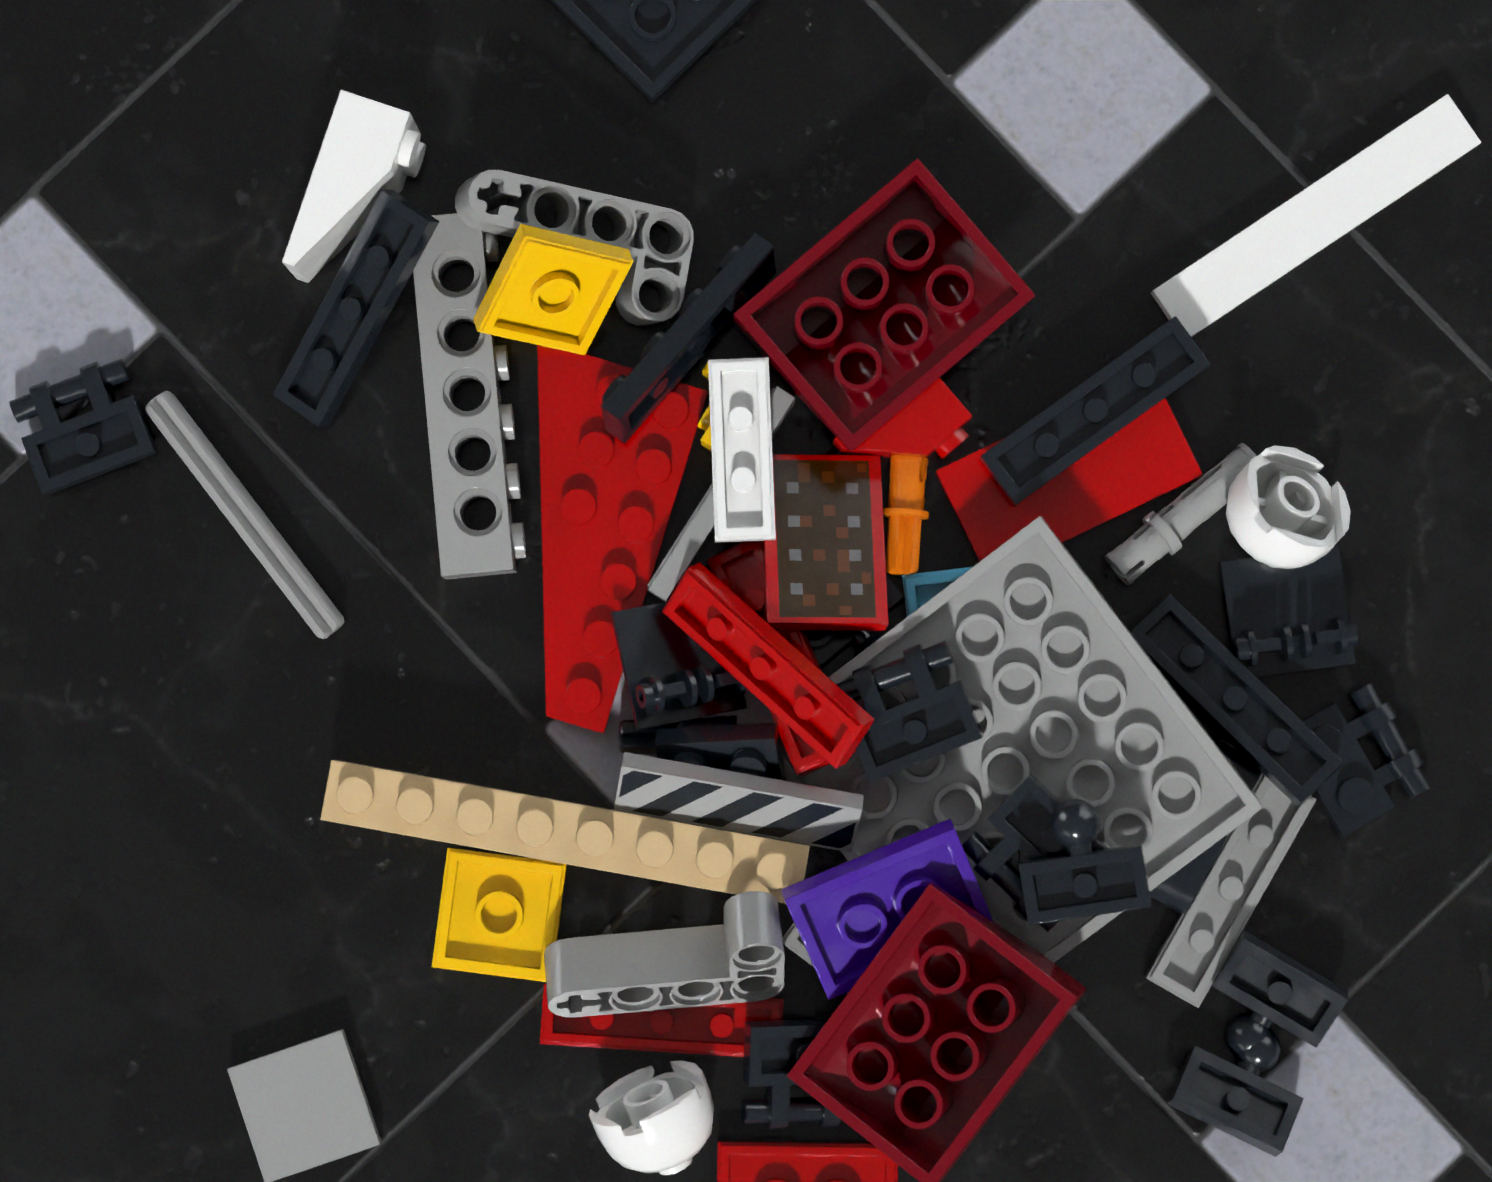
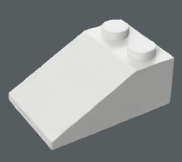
M340 90L282 263L296 279L309 283L360 232L382 190H394L399 194L403 189L407 175L414 178L417 176L424 158L426 144L420 142L421 133L410 112Z

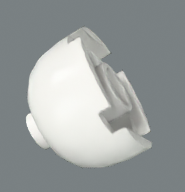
M1276 445L1266 448L1260 455L1254 456L1244 466L1229 487L1226 517L1231 533L1239 545L1255 560L1273 568H1299L1317 561L1326 555L1349 529L1351 510L1345 491L1338 481L1331 487L1327 480L1318 473L1324 465L1315 457L1296 448Z
M681 1060L670 1061L674 1072L663 1073L653 1077L654 1069L652 1065L641 1068L618 1079L598 1095L596 1101L600 1110L596 1113L590 1109V1120L606 1151L624 1168L645 1173L659 1172L661 1175L675 1174L688 1167L692 1162V1157L704 1146L712 1131L714 1105L704 1074L695 1063Z

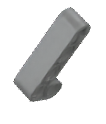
M489 169L466 180L458 188L455 196L457 214L467 226L476 230L513 238L521 223L629 249L634 262L616 295L618 311L627 322L636 326H647L667 320L679 311L684 298L694 242L690 221L682 213L670 208L503 170ZM490 188L489 198L508 203L516 198L518 199L514 207L502 205L486 212L487 204L485 201L477 199V193ZM538 198L549 200L554 205L557 211V220L553 228H547L537 221L534 214V206ZM596 211L606 213L613 222L614 233L609 241L600 239L593 230L592 218ZM653 224L663 226L668 232L670 246L665 254L656 251L651 245L649 232ZM643 282L652 284L659 293L660 303L654 313L646 310L639 300V289Z
M749 891L732 896L725 902L724 924L573 937L555 941L547 946L544 951L548 1008L550 1012L562 1017H587L755 1002L772 998L778 995L784 987L785 955L778 901L770 893Z

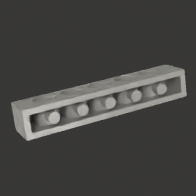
M457 213L432 215V217L440 222L416 264L413 274L441 576L445 579L517 573L516 559L526 558V541L523 522L513 523L510 499H521L518 463L507 464L505 440L515 439L512 403L501 404L499 382L510 380L507 345H496L494 335L481 332L477 344L470 350L456 351L448 345V334L453 326L461 322H471L474 324L473 318L490 286L489 263L499 262L497 234L476 230L467 226ZM457 263H464L474 269V279L467 289L460 292H452L443 287L442 278L448 267ZM465 381H477L485 388L484 401L478 408L471 411L460 410L455 407L453 402L455 389ZM478 439L485 441L489 444L491 450L488 463L483 468L475 471L462 468L458 458L461 447L470 440ZM475 499H488L496 507V518L492 525L479 531L468 528L464 521V512L467 505Z

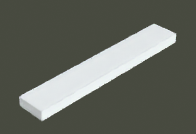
M1447 94L1154 289L1151 295L1168 320L1176 316L1189 335L1193 337L1477 147L1481 141L1449 94Z

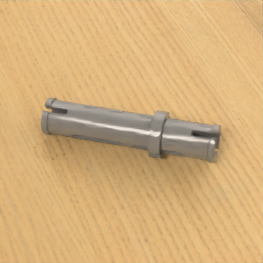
M1241 442L1220 463L1206 472L1167 507L1165 506L1157 514L1151 511L1142 519L1143 526L1135 531L1125 542L1104 556L1113 572L1129 586L1168 552L1171 555L1175 554L1183 547L1181 543L1183 539L1227 504L1229 487L1244 466L1257 455Z

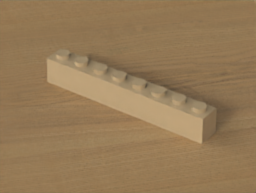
M331 760L320 819L735 895L749 891H762L775 896L779 903H785L781 889L804 880L810 845L340 760Z

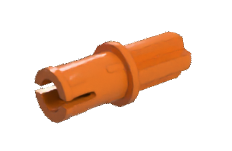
M911 455L890 456L889 495L887 508L883 509V517L888 518L885 557L886 572L892 575L916 574L919 568L922 520L929 519V512L924 510L928 458Z

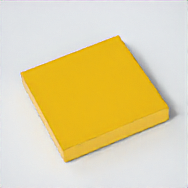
M520 223L473 318L477 332L585 355L634 262L629 249Z
M447 848L432 967L546 982L544 951L547 946L558 939L567 864L535 858Z

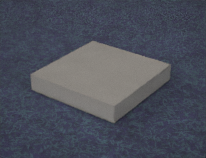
M344 1029L227 1069L264 1182H273L382 1143Z

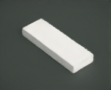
M769 357L708 360L715 542L776 540Z

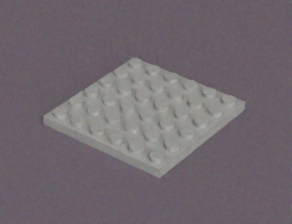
M1042 516L1036 518L828 677L837 684L852 678L853 670L868 664L875 669L904 657L903 650L921 644L924 649L945 640L954 663L933 671L938 688L962 680L983 732V738L869 783L857 751L852 754L846 764L837 769L829 764L804 777L796 775L779 735L784 763V777L787 781L864 795L863 809L852 853L841 851L848 861L948 819H951L961 844L976 830L994 847L1004 835L987 820L988 817L1032 774L1060 802L1080 799L1091 804L1097 811L1100 819L1097 837L1108 848L1142 843L1149 890L1152 891L1263 808L1262 803ZM913 679L882 691L888 708L919 697ZM857 701L856 703L866 711L863 701ZM1018 849L1007 861L1019 871L1018 864L1023 861H1029V859ZM967 856L994 923L1038 950L1053 963L1122 913L1116 912L1062 920L1049 932H1046L1039 924L1028 926V920H1025L1013 908L1016 902L991 878L985 881L973 870L976 863Z

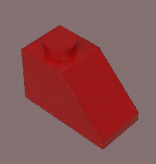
M939 378L853 452H850L837 437L833 441V446L840 454L880 455V457L888 458L892 455H911L927 458L936 451L943 459L969 437V434L963 427L971 420L972 415Z

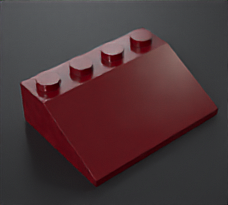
M917 158L733 315L734 324L763 358L769 357V365L841 443L850 452H853L1036 295Z
M930 883L787 1074V1077L919 1182H941L1087 988L1038 950L934 883Z

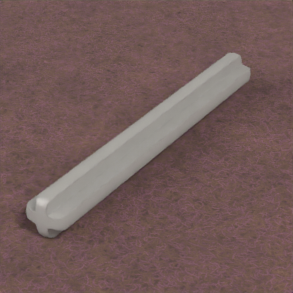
M164 391L151 399L145 406L147 415L314 634L324 639L336 632L345 622L342 614L175 395L169 391Z

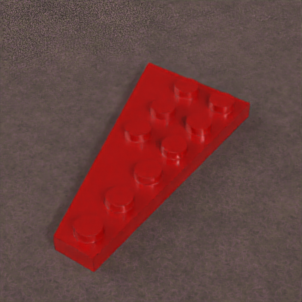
M537 345L546 716L604 734L623 675L610 613L644 606L649 589L647 585L652 579L696 436L697 425L707 400L708 391L679 382L624 444L606 431L601 405L603 395L609 385L620 375L627 377L633 368L587 354L581 355Z

